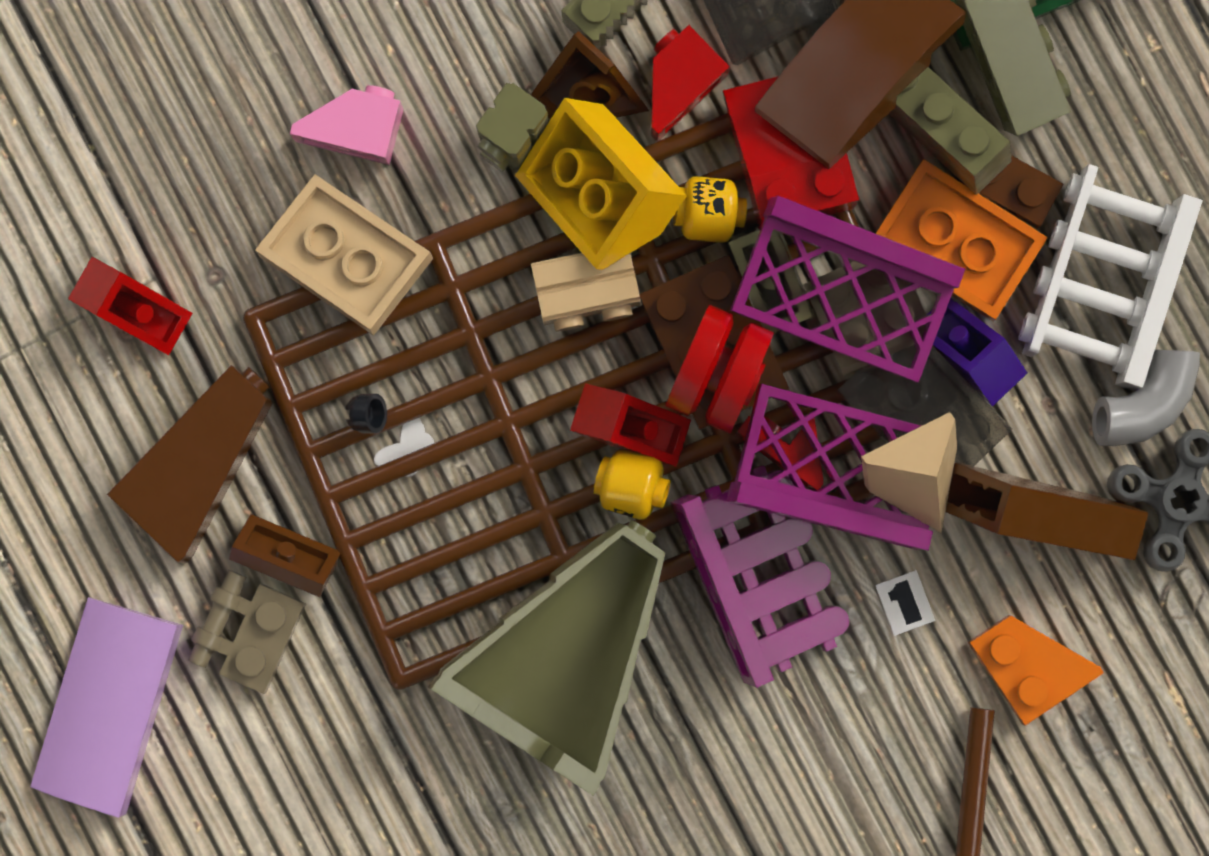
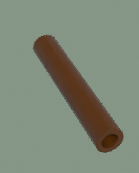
M970 707L955 856H980L995 710Z

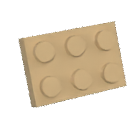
M316 174L313 175L255 249L260 258L373 336L433 260L430 251Z

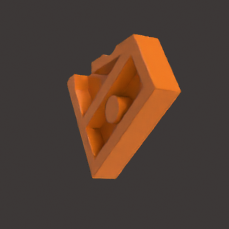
M1011 615L1006 616L968 642L1022 725L1025 726L1104 674L1100 666Z

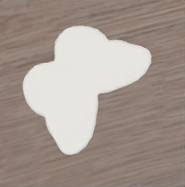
M420 418L403 424L400 443H395L379 450L374 457L376 465L380 466L434 443L433 438L428 433H425V428ZM414 472L404 477H411L415 475L417 472Z

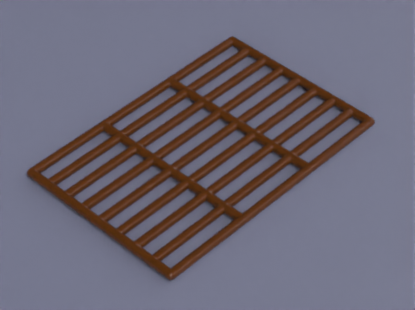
M728 113L643 148L656 162H660L733 132ZM740 160L700 176L729 179L734 183L745 179ZM685 182V183H682V184H680V185H678V186H679V187H685L686 182ZM531 194L415 240L416 243L430 251L433 257L431 264L439 283L402 298L380 328L447 301L458 327L457 329L295 395L284 370L285 367L361 337L369 332L352 320H348L276 350L266 323L321 300L304 287L249 308L243 314V321L335 548L340 552L339 558L392 687L397 690L406 689L437 676L440 668L480 637L407 667L403 663L394 641L395 639L548 577L550 573L603 534H598L568 546L558 519L599 503L600 495L594 494L593 483L550 501L539 474L608 445L581 435L531 456L521 428L577 406L585 383L616 390L670 367L663 350H659L514 411L512 410L502 383L650 323L644 307L641 305L632 309V316L613 321L599 322L494 366L484 338L540 316L541 310L538 296L475 320L465 293L529 268L531 263L551 259L577 247L563 232L458 276L447 248L543 210L542 206ZM753 207L747 209L744 227H735L732 236L757 227ZM852 209L833 214L834 218L859 227ZM681 236L656 247L654 240H651L637 249V255L631 257L635 276L646 272L652 288L670 281L664 264L718 242L690 240ZM802 241L807 253L818 248ZM794 243L787 245L792 259L800 257ZM736 266L735 269H736V271H737V273H738V275H739V278H740V280H741V279H742L741 272H740V270H739V267ZM807 342L775 357L782 373H786L832 354L833 351L815 343ZM464 346L466 347L476 373L388 409L386 424L381 432L361 433L352 430L350 426H346L317 439H312L302 414L303 412ZM910 346L892 354L893 362L907 368L911 367L914 356ZM877 367L807 395L839 404L902 378L913 405L889 414L886 417L913 424L921 423L922 426L939 418L922 375L918 383ZM484 391L494 419L331 485L321 461L322 457ZM667 400L656 405L678 415H684L666 407ZM787 404L764 414L765 417L780 427L796 421ZM798 405L803 415L814 410ZM743 422L734 425L730 434L710 426L713 432L712 435L682 447L677 466L662 463L663 476L721 452L732 480L719 484L721 493L729 490L731 482H735L742 454L739 444L744 443L735 433ZM872 424L855 434L862 447L886 437L880 426ZM503 437L513 464L358 528L349 530L339 503L494 439ZM833 437V438H831V439H829V440H826V441H824V442H821V443H820L821 446L825 445L826 443L830 442L831 440L835 439L836 437ZM846 439L825 453L829 460H832L854 449L849 440ZM775 463L765 466L767 472L783 470ZM864 478L845 486L854 502H859L874 495L866 488ZM518 482L522 483L532 509L368 576L358 548ZM837 489L826 493L827 495L842 498ZM705 491L695 494V496H700L701 501L708 499ZM671 505L652 512L644 520H633L652 533L678 523ZM759 510L748 515L747 517L751 525L739 529L737 532L739 537L742 538L771 525L767 512ZM540 527L550 555L386 621L376 594ZM723 536L717 538L720 547L726 545ZM690 550L663 561L658 584L696 569Z

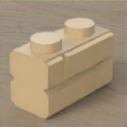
M582 253L531 263L544 326L554 324L556 332L584 326L583 317L601 313L604 321L626 318L633 315L631 307L640 305L641 300L631 253L603 270L595 269Z

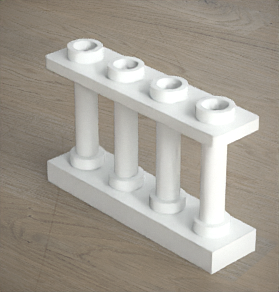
M1088 164L1081 170L1080 175L1075 173L1071 175L1066 187L1063 201L1070 203L1065 221L1058 219L1053 228L1048 247L1055 249L1050 268L1042 266L1033 294L1039 295L1040 299L1035 314L1030 312L1026 314L1018 340L1025 342L1022 354L1029 357L1038 354L1041 344L1045 343L1112 365V371L1118 373L1115 385L1135 391L1143 388L1203 200L1183 194L1174 200L1172 205L1166 204L1164 208L1093 185L1098 167ZM1090 204L1157 226V232L1163 233L1158 251L1151 250L1147 254L1078 231L1086 205ZM1074 250L1141 272L1142 278L1148 280L1143 298L1136 296L1134 300L1064 278L1071 251ZM1057 296L1127 319V324L1133 326L1128 344L1121 343L1117 347L1048 324Z

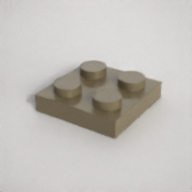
M857 262L850 263L853 271L864 267V265ZM840 267L818 277V280L822 286L846 275L843 267ZM873 269L856 277L867 303L892 293L884 273ZM895 278L900 289L911 284ZM849 280L824 291L835 318L860 307ZM811 281L803 284L806 292L814 289ZM915 290L903 295L914 321L927 316ZM817 295L809 298L820 324L828 322ZM895 299L871 309L882 336L906 325ZM863 313L838 324L846 344L857 348L874 340ZM927 323L917 327L921 338ZM831 328L824 331L827 337L836 340ZM910 332L885 342L890 355L915 344ZM878 346L866 351L882 357ZM833 351L843 376L868 365Z

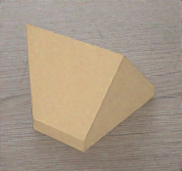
M949 412L861 456L864 484L870 493L942 533L957 452L956 425L953 415Z

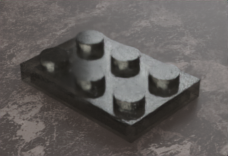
M914 344L890 356L893 362L910 368L917 348ZM933 346L919 383L868 364L854 373L836 391L852 408L920 426L950 412L955 418L957 452L955 462L975 466L1012 430L1006 421ZM869 425L886 444L889 443L880 426ZM893 430L897 438L906 434Z

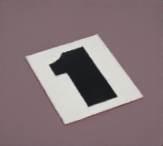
M917 570L875 585L894 636L935 621Z

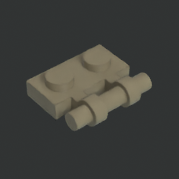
M228 570L222 586H216L210 598L214 603L203 628L198 626L192 638L195 646L188 661L206 668L213 651H217L227 656L219 672L220 675L262 694H266L307 603L264 584H259L253 599L249 600L239 595L247 577ZM232 610L245 615L234 641L221 636Z

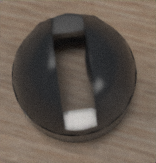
M356 395L345 406V410H349V418L346 419V423L352 430L361 433H379L383 430L387 420V406L381 395Z

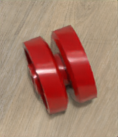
M709 304L665 406L689 416L697 410L706 389L714 393L705 414L706 424L730 434L743 405L748 407L766 366L762 362L774 332L754 323H749L743 327L734 349L725 346V343L734 324L733 315Z

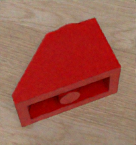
M690 25L680 33L672 29L653 49L657 55L653 58L651 136L656 141H660L729 73L730 66Z
M91 257L68 297V300L167 355L171 353L193 314L94 257Z
M585 383L570 431L619 449L651 456L662 463L677 466L691 419L629 394Z

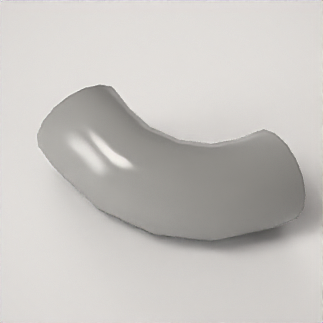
M1155 350L1143 388L1127 396L1100 397L1095 404L1092 418V431L1096 443L1100 446H1120L1145 442L1174 424L1192 398L1200 367V352Z

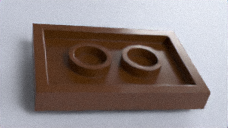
M729 254L639 294L641 303L675 379L709 304L733 315L734 324L725 343V346L734 349L743 327L749 323L761 326L758 321L730 311L741 280ZM747 298L745 305L753 308L749 298ZM769 345L762 362L766 366L758 384L789 391L790 388ZM758 385L748 407L743 405L741 412L753 407ZM706 389L697 410L692 413L698 430L709 426L706 424L705 414L714 393Z

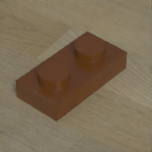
M1011 155L1012 162L982 189L979 194L1018 219L1038 229L1041 227L1064 184Z
M250 514L232 545L229 560L320 597L338 564L340 552Z

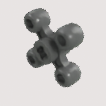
M1203 429L1185 431L1177 438L1174 447L1177 464L1173 474L1167 479L1155 480L1149 477L1142 468L1130 464L1115 468L1107 479L1108 492L1114 500L1126 504L1146 502L1158 514V528L1155 534L1147 540L1143 550L1146 563L1156 571L1168 572L1182 565L1186 553L1183 543L1186 528L1198 520L1209 523V495L1201 483L1202 472L1206 465L1209 464V432ZM1192 440L1197 441L1201 445V453L1198 457L1190 452L1189 448ZM1125 475L1130 476L1134 481V489L1130 493L1126 492L1121 485ZM1173 490L1177 493L1186 492L1188 494L1189 501L1183 503L1187 510L1183 508L1174 509L1170 500L1177 497ZM1163 543L1168 545L1171 551L1170 557L1166 561L1162 560L1158 554V549Z

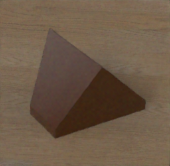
M579 31L572 36L530 94L545 105L550 120L564 98L604 104L616 118L650 111L615 64Z

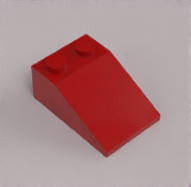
M779 76L722 91L759 230L765 219L763 214L771 197L780 196L826 215L854 209L859 202L847 153L828 169L755 112V106Z

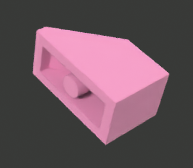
M367 85L365 92L351 89L293 123L290 135L297 143L390 165L404 109L400 100L394 99L395 93L393 91Z

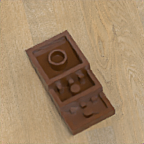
M845 0L786 66L755 106V112L830 169L896 107L897 95L930 66L931 54L964 24L966 11L951 0Z

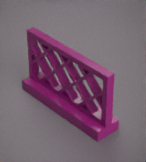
M780 196L771 197L763 214L765 219L730 311L919 383L954 288H959L965 269ZM773 230L790 236L800 257L774 268L766 250ZM802 241L818 248L807 253ZM829 251L838 255L846 275L821 286L810 258ZM763 260L767 271L756 276ZM849 260L862 264L864 267L853 271ZM802 262L814 289L788 300L777 273ZM875 269L884 273L892 293L867 303L856 277ZM770 277L782 304L765 312L745 305L752 285ZM895 278L911 284L900 289ZM849 280L860 307L835 318L824 291ZM919 287L938 294L931 314L914 321L903 295ZM817 295L828 322L809 330L799 325L791 306ZM895 299L906 325L882 336L871 309ZM785 310L790 322L773 315ZM863 313L874 340L856 348L846 344L838 324ZM927 323L921 338L917 327ZM831 328L836 340L819 333ZM906 332H910L917 348L910 368L893 362L885 342ZM878 346L882 357L866 351Z
M758 384L735 482L730 484L726 502L914 550L929 551L933 531L929 530V525L912 516L901 514L897 507L886 501L884 502L889 510L874 507V505L883 500L877 496L863 504L854 502L843 483L863 471L862 463L839 477L825 453L848 439L862 462L861 456L865 455L866 452L855 435L871 424L880 426L889 442L897 439L893 430L907 434L921 427L920 425L776 387ZM768 397L786 402L796 418L795 422L773 434L764 418ZM798 405L814 410L803 415ZM822 412H826L835 416L844 433L821 446L808 421ZM846 418L857 420L861 423L851 428ZM800 426L814 451L791 464L778 439ZM762 429L767 439L757 444L760 430ZM771 445L784 470L769 479L750 475L755 453ZM818 457L832 482L815 492L805 488L796 470ZM789 475L794 486L778 481ZM837 488L842 498L827 495L826 493Z

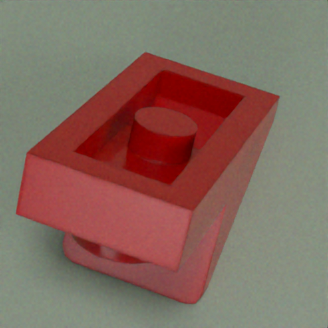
M751 416L746 418L735 433L743 441H745ZM764 416L773 434L782 429ZM814 417L808 421V424L818 439ZM801 428L789 444L781 438L778 439L791 464L814 451ZM762 429L760 430L757 444L767 439ZM771 445L758 451L784 470ZM818 457L796 470L803 485L810 490L816 492L824 484L822 465Z

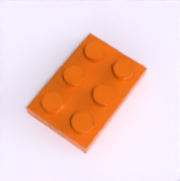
M925 159L921 161L875 233L964 268L965 272L959 288H954L952 296L993 322L1001 313L1048 239L1047 236L979 193L976 195L966 185Z

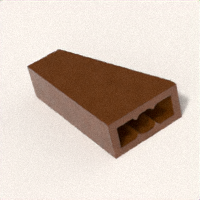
M231 365L107 494L178 563H187L194 556L273 404L264 394L270 386L250 367L242 373Z
M958 462L954 463L946 506V513L999 535L1131 560L1136 559L1149 514L1146 511L1113 499Z

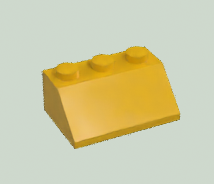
M570 98L563 99L515 174L522 185L595 269L598 270L607 268L660 236L687 197L604 104Z

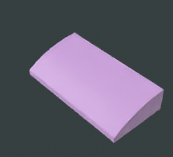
M88 597L32 779L31 788L118 818L126 815L181 635L182 624Z

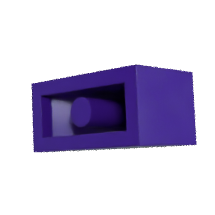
M950 298L931 351L966 387L993 407L1028 372L1004 337Z

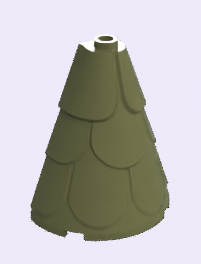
M633 520L628 525L616 523L550 573V581L499 618L498 624L440 668L438 675L431 681L428 688L594 796L600 782L606 775L622 707L627 703L640 641L646 638L665 557V552L652 544L656 535Z

